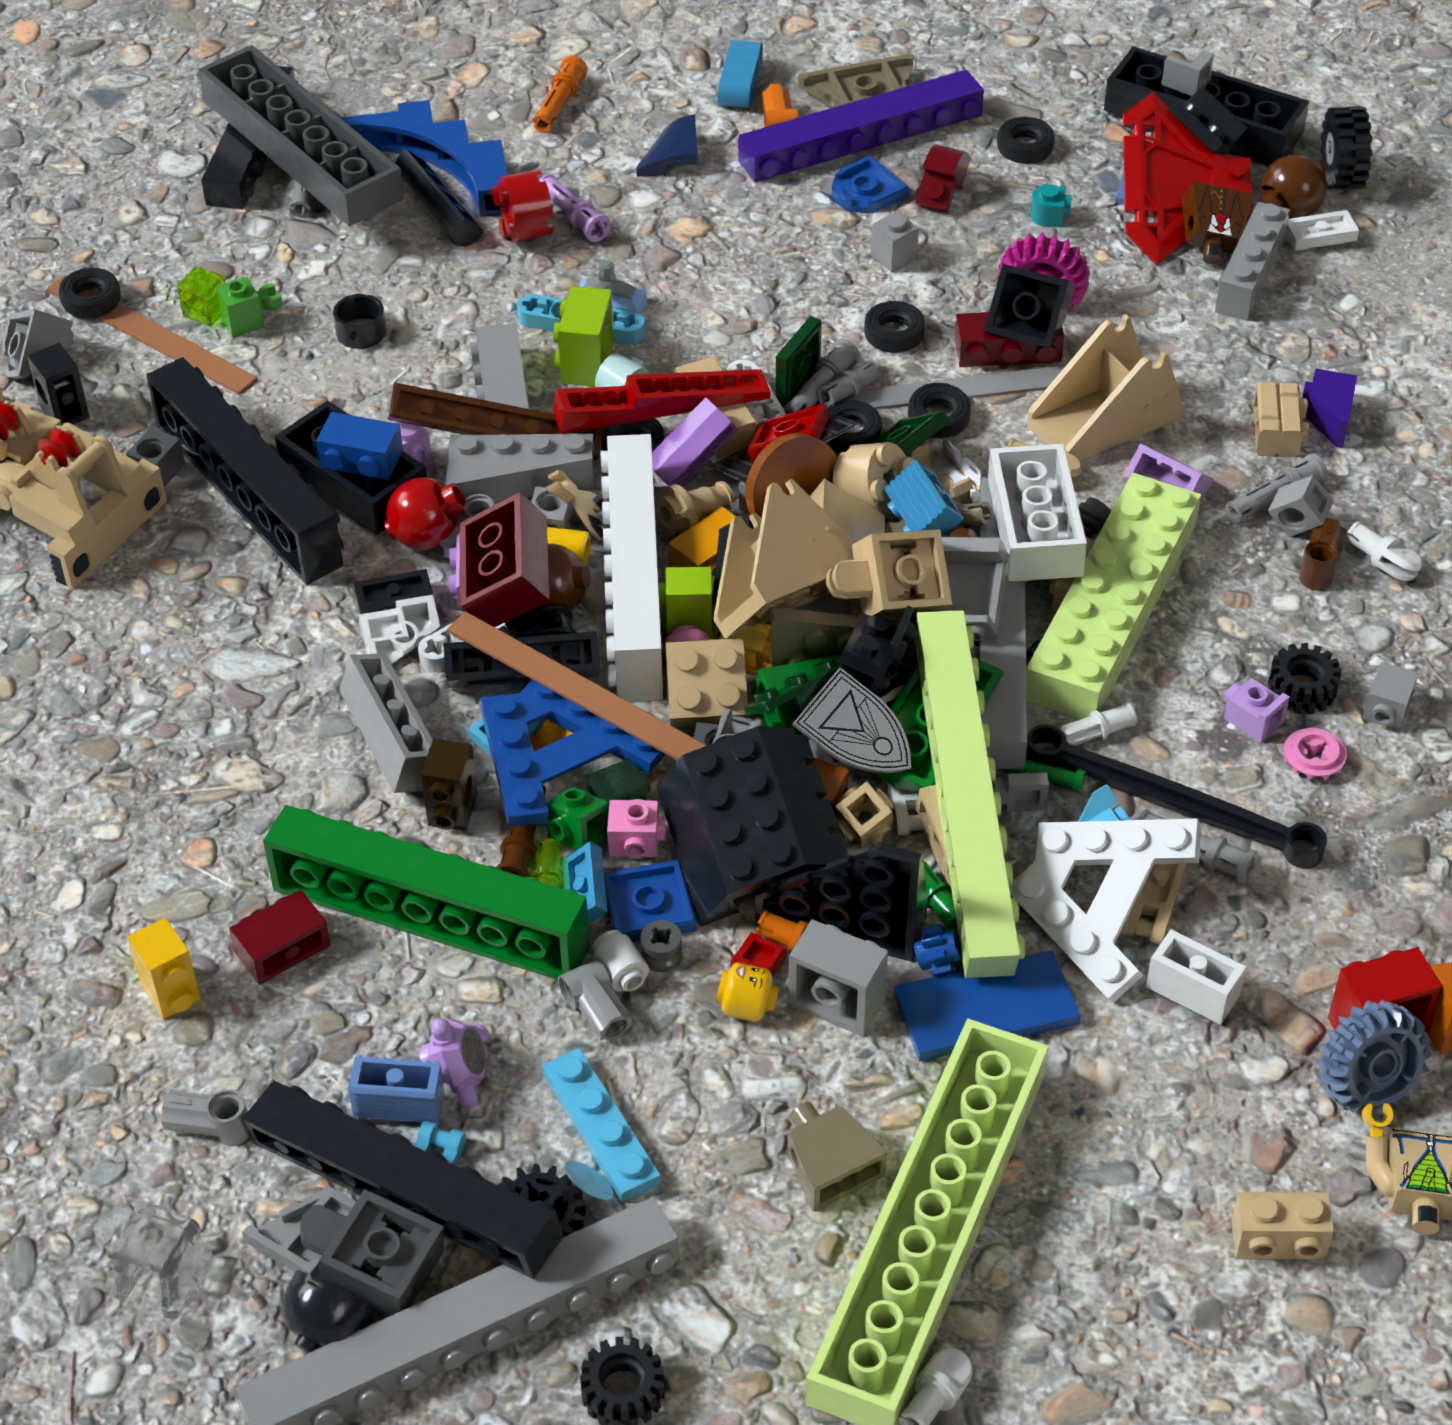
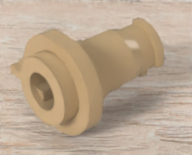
M723 481L716 482L715 486L712 487L703 486L690 491H686L677 484L663 487L658 493L654 508L655 518L661 531L673 540L722 506L735 503V497L730 486Z

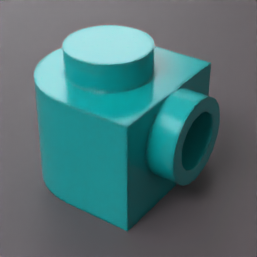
M1045 184L1033 191L1030 218L1035 224L1044 227L1062 228L1064 214L1070 215L1072 195H1065V186Z

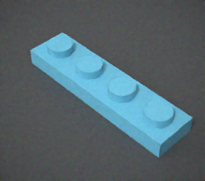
M577 1048L541 1065L543 1077L620 1201L623 1203L660 1185L661 1178L658 1170L581 1049Z

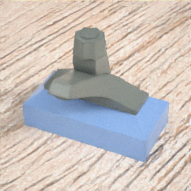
M602 260L598 266L599 277L582 279L579 287L612 290L613 308L642 313L647 302V290L616 280L613 262Z

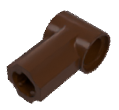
M1326 518L1323 525L1314 528L1310 541L1305 547L1299 580L1310 589L1323 590L1332 584L1336 564L1347 530L1340 525L1338 520Z

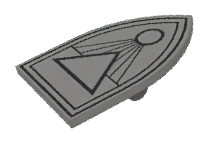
M842 668L835 672L792 724L827 753L849 766L876 773H898L911 769V754L907 737L893 711L877 695Z

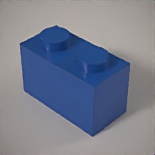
M336 412L330 413L316 440L321 468L386 480L390 479L403 452L400 424Z

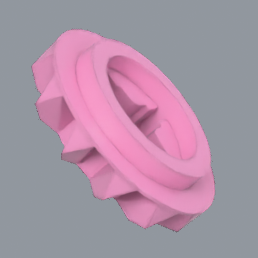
M1305 728L1292 733L1286 739L1283 748L1284 763L1292 766L1293 774L1301 772L1306 774L1308 781L1313 776H1319L1322 780L1326 781L1331 774L1339 775L1347 759V751L1343 742L1334 734L1318 728ZM1322 752L1321 759L1317 757H1314L1313 759H1307L1308 753L1311 755H1315L1316 753Z

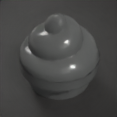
M1089 497L1086 502H1081L1078 506L1081 521L1087 535L1093 532L1099 533L1111 513V509L1100 500Z

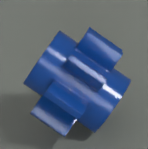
M941 924L922 928L921 931L924 938L914 942V951L920 968L923 971L931 969L933 976L957 972L954 962L962 961L957 931L947 932L946 926H941Z

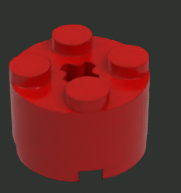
M537 169L501 176L497 186H492L494 203L496 206L500 205L503 217L499 219V228L503 239L510 238L512 242H518L553 234L554 227L548 228L547 219L554 218L552 202L546 181L539 182L538 177L542 175L541 170Z

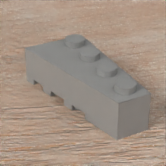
M593 434L450 435L445 486L455 483L462 491L465 499L472 495L484 494L491 497L494 503L521 492L529 500L533 497L536 486L547 487L554 483L551 479H548L547 476L549 474L562 470L568 479L577 486L578 490H594L595 460Z

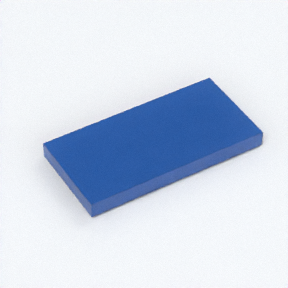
M1053 950L1028 955L1024 959H1019L1014 976L965 978L964 970L894 986V996L919 1061L951 1054L967 1018L1021 1037L1078 1025L1081 1019V1014Z

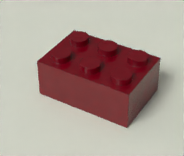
M521 492L460 523V607L464 611L493 627H497L549 601L547 516Z

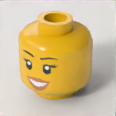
M734 963L729 971H722L715 1002L721 1004L722 1012L726 1016L759 1022L766 1010L774 1012L779 987L772 985V974L768 969L744 963Z

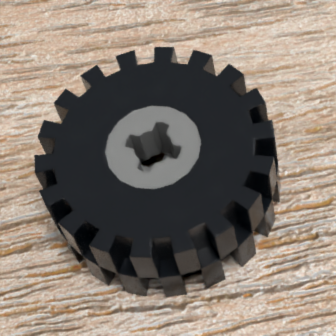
M1363 106L1328 108L1324 115L1325 121L1322 123V147H1320V154H1322L1321 164L1326 171L1327 187L1329 190L1363 189L1367 185L1366 181L1369 179L1368 171L1371 170L1372 165L1370 157H1372L1373 149H1371V143L1373 141L1372 135H1370L1371 122H1368L1369 114Z

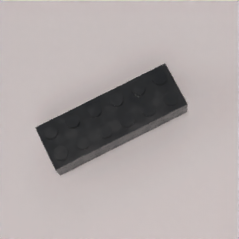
M1132 46L1107 79L1104 111L1122 117L1152 92L1169 108L1176 100L1185 105L1192 96L1162 85L1164 62L1167 56ZM1211 72L1210 82L1204 88L1248 128L1247 132L1229 151L1263 161L1270 165L1277 159L1289 155L1304 133L1310 101L1222 73Z

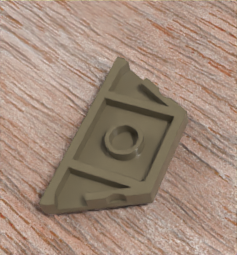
M913 54L798 74V85L801 89L831 108L909 86L913 68Z
M771 607L768 615L771 622V629H769L771 646L769 650L772 667L842 654L859 616ZM884 619L889 625L896 628L900 620Z

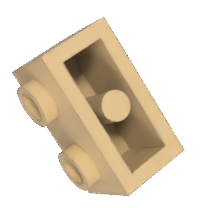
M1238 1192L1231 1219L1236 1259L1326 1260L1334 1233L1328 1193Z

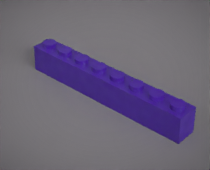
M965 69L738 135V161L754 183L980 117L983 112L984 89L969 71Z

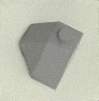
M36 309L9 313L2 342V353L10 359V365L7 364L5 367L6 378L21 379L32 374L27 355L59 342L68 351L73 342L74 335L71 331L73 321Z

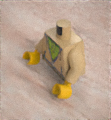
M1388 1103L1383 1104V1119L1381 1122H1376L1371 1114L1372 1104L1366 1105L1362 1111L1363 1121L1370 1127V1134H1366V1172L1381 1194L1388 1196L1389 1206L1393 1212L1412 1215V1229L1416 1233L1422 1235L1437 1233L1440 1230V1219H1452V1136L1388 1127L1386 1134H1384V1126L1390 1124L1393 1119L1392 1107Z

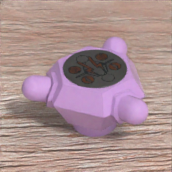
M437 1019L431 1025L432 1035L430 1043L424 1044L421 1048L420 1059L423 1063L427 1060L431 1063L438 1061L441 1064L443 1082L450 1085L452 1093H456L459 1103L463 1107L471 1108L478 1101L475 1088L484 1078L488 1052L484 1042L489 1036L488 1029L484 1025H473L465 1021Z

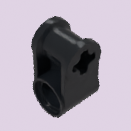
M563 604L533 608L505 623V634L513 638L577 632L572 629L571 625L573 621L572 610ZM556 615L560 616V623L557 622Z

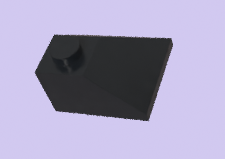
M1002 264L984 332L1051 349L1066 320L1075 285L1069 280Z

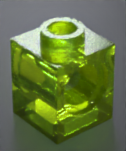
M195 266L177 285L183 317L210 327L221 317L215 286L225 284L223 275Z

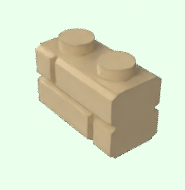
M1260 381L1256 385L1253 412L1256 453L1258 456H1275L1279 454L1280 457H1296L1299 455L1301 443H1307L1309 423L1302 422V419L1306 417L1307 399L1300 398V389L1297 383L1281 382L1277 385L1276 382Z

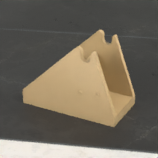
M1124 314L1122 322L1117 328H1115V324L1110 319H1106L1028 410L1027 426L1045 445L1063 444L1065 452L1075 456L1081 462L1181 419L1184 407L1168 354L1165 351H1161L1158 362L1152 366V360L1148 356L1142 357L1131 318Z
M793 479L785 483L790 495L785 494L775 482L767 487L762 518L756 512L749 516L754 529L749 528L740 516H736L730 522L713 618L725 639L769 621L768 611L771 607L795 610L831 594L826 585L828 570L840 561L854 560L852 545L856 542Z

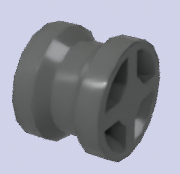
M655 920L648 923L641 932V953L649 969L659 973L669 972L680 964L682 960V935L679 927L667 920Z

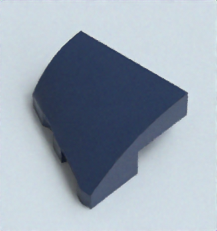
M695 114L676 119L663 130L637 165V177L666 176V165L698 164Z

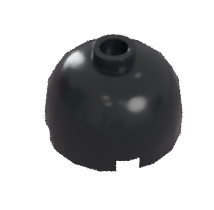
M300 1270L295 1271L282 1300V1318L285 1326L297 1335L293 1343L294 1345L310 1353L370 1326L377 1311L367 1308L369 1304L325 1280L323 1283L316 1285L309 1281L311 1274Z

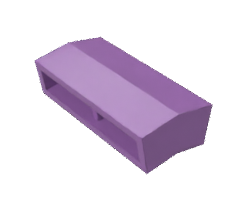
M705 397L652 452L653 472L667 485L677 484L683 487L738 428Z

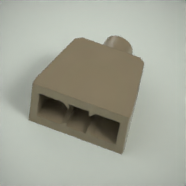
M803 1102L791 1111L790 1118L796 1127L788 1133V1155L813 1212L885 1176L886 1150L845 1108L836 1107L820 1115L811 1102Z

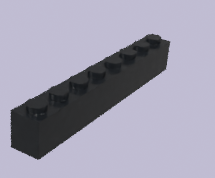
M273 1080L242 1118L255 1145L358 1195H361L363 1190L366 1189L444 1226L445 1237L529 1278H535L564 1237L556 1211L544 1201L535 1200V1202H532L520 1196L515 1189L505 1183L496 1185L484 1179L480 1173L469 1166L460 1168L449 1163L443 1155L435 1150L428 1149L426 1152L417 1148L401 1134L393 1133L390 1135L383 1132L370 1120L364 1117L356 1119L349 1116L330 1101H325L324 1103L317 1101L296 1085L288 1087Z

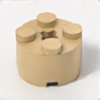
M890 442L849 446L847 452H841L837 457L838 459L833 469V484L883 513L885 516L894 515L887 506L891 499L884 488L886 485H890V481L895 480V476L900 475L902 470H906V466L911 465L913 459L909 456L906 457L899 446Z

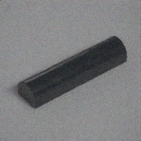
M403 150L395 162L401 169V178L457 245L465 247L475 243L484 233L481 226L426 161L408 150Z

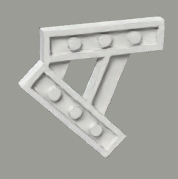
M1198 819L1039 823L1035 861L1013 881L1012 886H1009L1010 894L1017 898L1018 903L1113 1004L1143 976L1132 962L1115 946L1120 931L1154 864L1199 863L1202 824ZM1082 865H1111L1087 914H1085L1062 890L1073 867Z

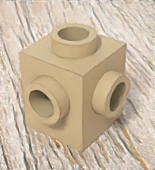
M866 781L859 788L856 786L852 787L839 798L838 804L835 806L837 817L839 818L837 823L840 832L849 842L856 839L862 847L870 841L872 844H876L891 832L890 825L893 823L891 810L894 806L881 789L875 792ZM863 814L872 816L863 825L858 822L859 817Z

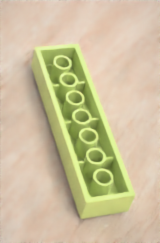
M1136 473L1131 474L1085 559L1084 577H1075L1026 668V701L1080 719L1089 717L1092 711L1097 710L1101 712L1196 527L1201 500L1200 493Z

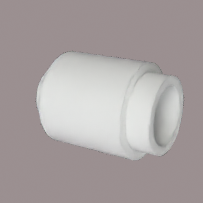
M610 930L595 940L593 944L594 959H599L604 965L615 991L631 992L638 989L645 982L649 967L629 936L622 934L619 930Z

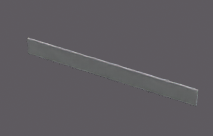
M1066 365L861 389L859 395L851 399L846 398V400H859L870 404L875 409L909 406L910 397L916 389L925 384L935 382L948 383L958 387L967 395L968 399L1045 390Z

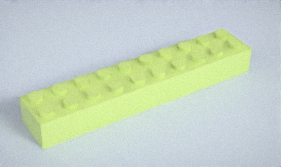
M967 1018L806 1377L805 1405L857 1425H899V1416L906 1408L914 1389L915 1379L922 1370L1044 1079L1049 1050L1048 1045Z

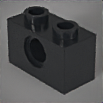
M60 342L27 355L40 408L45 415L61 420L62 425L64 423L74 425L89 419V411L78 366Z

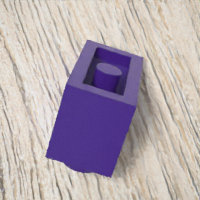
M1315 368L1313 382L1305 381L1302 398L1307 399L1308 403L1306 418L1336 447L1343 448L1358 375Z

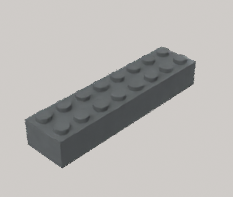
M253 45L198 69L203 101L349 227L404 200L400 167Z

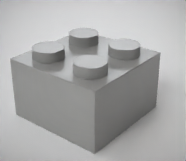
M812 919L789 955L788 1005L864 1037L885 1001L888 950L881 948L872 941L862 940L844 933L833 925H825Z

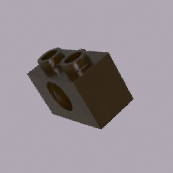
M433 739L421 773L428 826L444 830L467 831L478 796L472 744Z

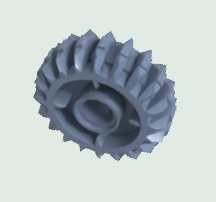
M1383 999L1378 1004L1367 1000L1363 1009L1352 1006L1351 1014L1348 1018L1338 1016L1340 1025L1335 1030H1327L1330 1036L1329 1041L1319 1045L1322 1053L1325 1055L1320 1057L1316 1063L1319 1065L1320 1070H1322L1318 1078L1325 1086L1324 1089L1327 1091L1328 1096L1347 1111L1350 1110L1352 1113L1362 1114L1364 1107L1372 1104V1113L1382 1116L1383 1104L1388 1103L1392 1109L1397 1110L1399 1099L1405 1098L1410 1100L1409 1091L1413 1086H1421L1418 1079L1420 1074L1429 1071L1424 1061L1433 1054L1430 1052L1429 1047H1427L1431 1039L1428 1037L1427 1032L1424 1031L1425 1026L1409 1010L1403 1006L1386 1002Z

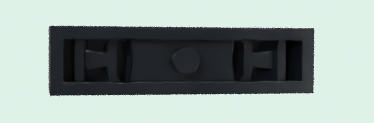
M597 631L514 638L584 678L599 677L600 675ZM465 641L443 643L447 688L521 683L532 680Z

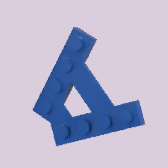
M533 679L520 693L481 697L480 700L481 714L508 827L547 823L549 811L542 785L604 755L611 753L648 774L666 755ZM546 718L573 733L533 751L527 725Z

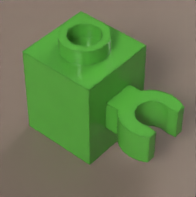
M244 277L215 286L220 315L232 337L264 328L262 310L273 311L283 307L281 295L276 294L274 283L263 285L256 291L249 278Z

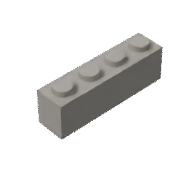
M1257 202L1219 282L1215 313L1248 321L1284 243L1290 209L1279 207L1275 204Z
M517 324L475 327L477 341L470 342L472 363L479 362V364L473 365L475 386L482 385V388H476L477 399L529 409Z
M385 653L349 655L339 691L394 793L423 791L421 773L433 740Z

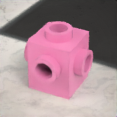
M642 799L610 800L607 827L609 856L631 858L657 857L658 841H666V817H659L658 801H645Z

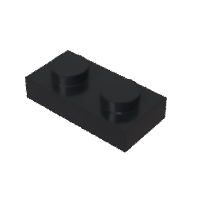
M427 569L353 583L360 614L394 609L398 600L433 595L434 597Z

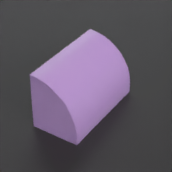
M1141 443L1124 474L1127 478L1132 473L1200 493L1201 498L1214 480V478Z

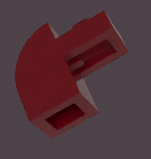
M936 144L931 147L922 167L925 172L915 201L917 206L945 213L949 212L955 189H962L971 160L968 152Z

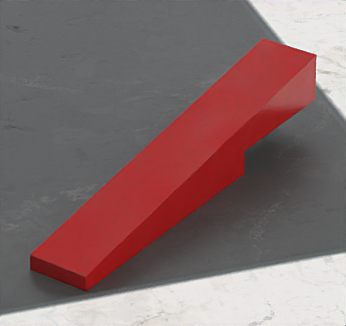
M762 369L627 375L625 386L556 389L553 414L560 433L564 434L692 412L705 397L717 408L770 399L771 390Z

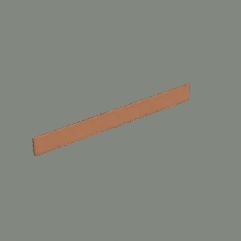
M66 275L46 288V292L59 298V286ZM87 289L77 294V296L92 297L99 293L93 289ZM119 303L115 309L106 315L96 317L173 360L184 357L193 367H198L205 377L237 394L243 392L257 380V376Z
M466 611L447 628V632L677 761L682 755L707 746Z

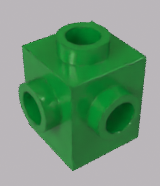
M572 787L547 802L549 811L547 822L548 838L575 850H578L589 841L597 845L608 838L609 807L607 801L586 793L582 789Z

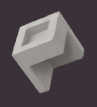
M1202 50L1192 63L1168 56L1164 62L1162 85L1193 96L1200 87H1205L1210 82L1214 54Z

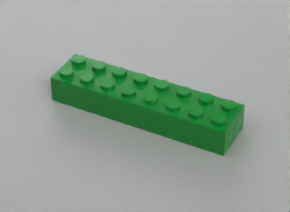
M288 805L284 806L263 840L273 891L289 896L301 889L314 904L558 980V976L579 967L590 948L587 897L571 889H560L541 883L532 877L524 878L502 871L495 866L478 864L465 860L456 854L442 853L429 849L420 843L406 842L390 837L384 832H373L354 826L344 820L337 821L318 815L308 809H298Z

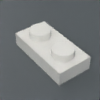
M1348 210L1288 219L1286 236L1294 250L1357 241L1359 229Z

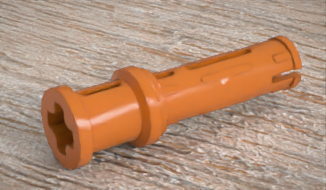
M572 55L565 57L561 63L560 72L554 74L551 80L552 89L532 120L534 128L539 132L546 133L551 130L566 100L577 93L579 81H582L588 73V67L581 58Z

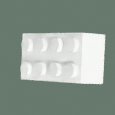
M1050 444L991 448L988 484L999 537L1009 553L1007 565L1008 581L1084 577L1087 542L1064 445Z

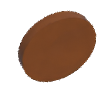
M803 433L787 434L768 444L755 459L747 477L745 499L749 514L751 515L756 512L762 518L766 490L773 482L777 483L785 494L790 495L785 483L793 479L809 496L824 479L833 483V469L838 458L832 448L825 442Z

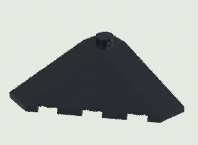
M879 843L869 847L868 851L855 856H845L827 863L826 867L813 872L806 871L786 879V882L779 885L762 888L757 891L755 896V921H759L764 910H768L772 914L797 924L800 921L810 923L813 919L825 925H833L842 932L859 939L872 941L881 948L888 950V956L913 962L915 956L914 942L921 939V929L925 928L928 898L922 853Z

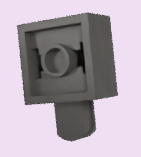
M366 1189L363 1190L347 1217L325 1206L315 1205L309 1208L300 1220L302 1246L321 1255L319 1259L320 1283H323L325 1280L369 1304L367 1308L375 1309L377 1311L376 1314L384 1318L412 1306L444 1253V1226Z

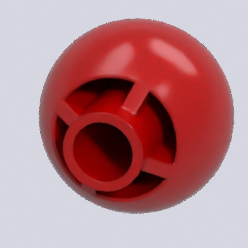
M420 477L410 479L402 483L392 493L387 504L385 528L393 540H398L408 548L419 551L436 549L441 546L439 542L449 537L454 531L459 520V512L466 510L467 503L465 497L455 483L444 486L440 481L432 478Z

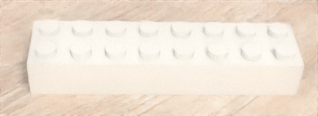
M651 434L607 436L608 451H601V472L609 473V476H601L602 498L609 499V502H602L603 524H610V528H603L604 551H611V554L604 555L605 578H612V581H605L606 605H613V608H606V632L614 633V636H607L606 638L607 661H615V664H608L609 687H617V696L628 702L663 700Z

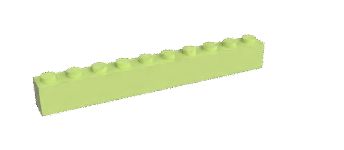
M964 610L917 612L913 638L965 978L1014 976L1019 959H1024L1025 942L1023 934H1016L1015 923L1019 920V906L1017 898H1011L1009 886L1013 884V869L1011 862H1005L1003 851L1007 849L1006 828L998 824L997 816L1001 815V797L999 791L993 792L992 782L995 781L996 767L994 758L987 756L986 748L990 746L989 725L982 724L981 714H984L985 702L983 691H977L975 681L979 680V663L977 658H971L970 649H973L974 646L972 626H966Z

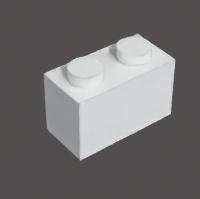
M1170 929L1151 957L1146 988L1221 1025L1240 997L1246 966Z

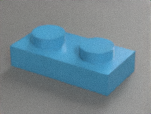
M589 841L562 861L564 889L574 890L578 894L587 897L588 925L608 912L602 849L600 846Z

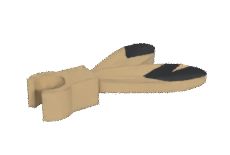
M562 470L549 474L547 476L548 479H551L554 483L547 486V490L565 503L571 501L590 533L598 540L603 541L604 527L595 512L602 511V502L604 500L593 492L578 490L577 486L568 479Z

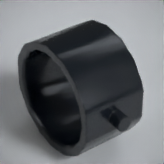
M353 294L339 300L334 306L333 319L336 337L344 346L365 349L377 345L386 336L387 328L382 302L375 296ZM357 318L373 319L371 322L361 325L347 323Z

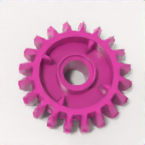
M1042 231L1038 238L1029 233L1025 240L1017 237L1013 245H1008L999 263L998 278L1002 264L1069 280L1075 285L1068 310L1070 312L1074 304L1080 303L1083 295L1088 290L1090 267L1087 266V256L1080 255V246L1070 247L1069 239L1063 242L1059 241L1057 234L1052 238H1047Z

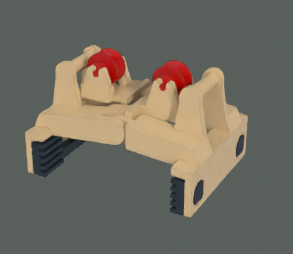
M0 390V509L7 511L12 508L15 517L55 538L47 545V550L51 553L49 555L50 559H52L51 564L54 565L52 568L55 571V580L74 589L167 502L160 467L143 458L139 462L134 461L114 449L111 442L103 435L93 437L70 423L62 425L61 420L34 411L30 405L17 400L14 403L5 401ZM81 477L108 491L89 510L78 485V480Z

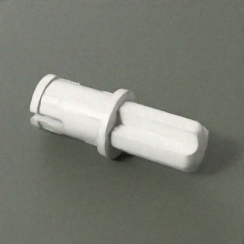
M1124 703L1121 706L1103 712L1092 711L1089 717L1063 725L1060 730L1066 736V743L1076 746L1096 738L1103 741L1106 740L1108 734L1134 727L1137 723V716L1132 705Z

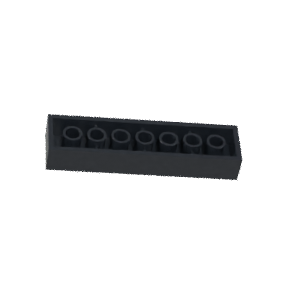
M181 357L146 374L157 427L162 432L173 436L181 431V435L188 448L182 446L184 456L306 586L344 566L341 551L344 549V544L338 532L337 524L340 523V518L336 509L331 504L326 505L315 487L310 483L306 484L300 478L294 465L291 463L287 464L280 457L277 448L272 443L267 444L262 439L257 427L254 424L249 425L234 404L231 406L228 404L219 388L215 385L211 386L198 367H193L184 357Z

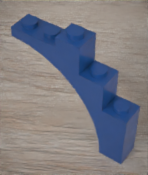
M429 100L398 103V111L340 117L379 151L400 154L403 150H408L424 161L452 175L469 192L475 201L480 217L502 214L500 205H495L492 196V186H497L499 177L508 175L501 139L469 143L465 120L433 123Z

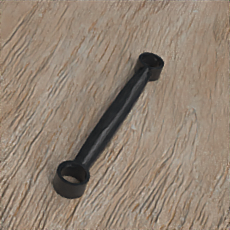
M1038 725L1032 728L1027 735V760L1054 767L1062 764L1076 771L1077 769L1085 770L1086 775L1116 788L1224 829L1283 848L1286 860L1296 867L1304 869L1313 868L1323 860L1327 845V835L1316 824L1300 822L1287 827L1191 787L1067 744L1063 731L1053 725ZM1044 742L1053 744L1058 749L1042 751L1034 745ZM1306 840L1313 843L1318 849L1311 851L1302 850L1295 846L1293 842Z

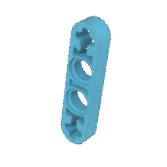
M531 294L520 298L517 302L519 322L527 327L553 331L555 322L561 321L557 316L560 315L562 299ZM613 308L614 342L633 344L641 341L645 337V319L643 315L635 311Z

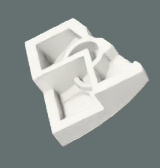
M433 595L398 600L394 609L359 614V624L367 654L385 653L391 664L418 647L419 642L423 638L441 629Z

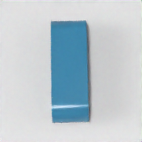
M730 41L719 83V105L751 108L762 64L763 44L761 42Z

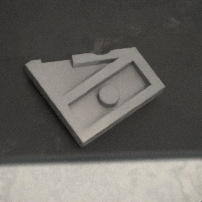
M329 1186L312 1194L305 1202L294 1203L280 1210L279 1218L257 1229L254 1224L246 1227L242 1231L244 1242L294 1272L300 1270L311 1274L309 1281L313 1282L319 1275V1259L321 1255L303 1247L301 1244L300 1220L302 1215L309 1208L315 1205H322L347 1217L356 1201Z

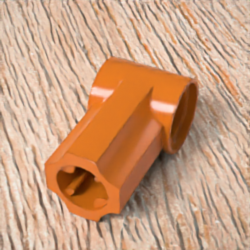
M770 84L768 89L762 92L764 127L798 118L797 108H792L788 89H784L781 84Z

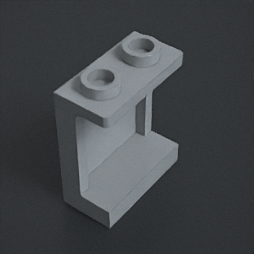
M942 537L953 605L941 611L964 610L966 626H972L974 641H982L984 638H997L1009 558L1007 549L1001 538Z

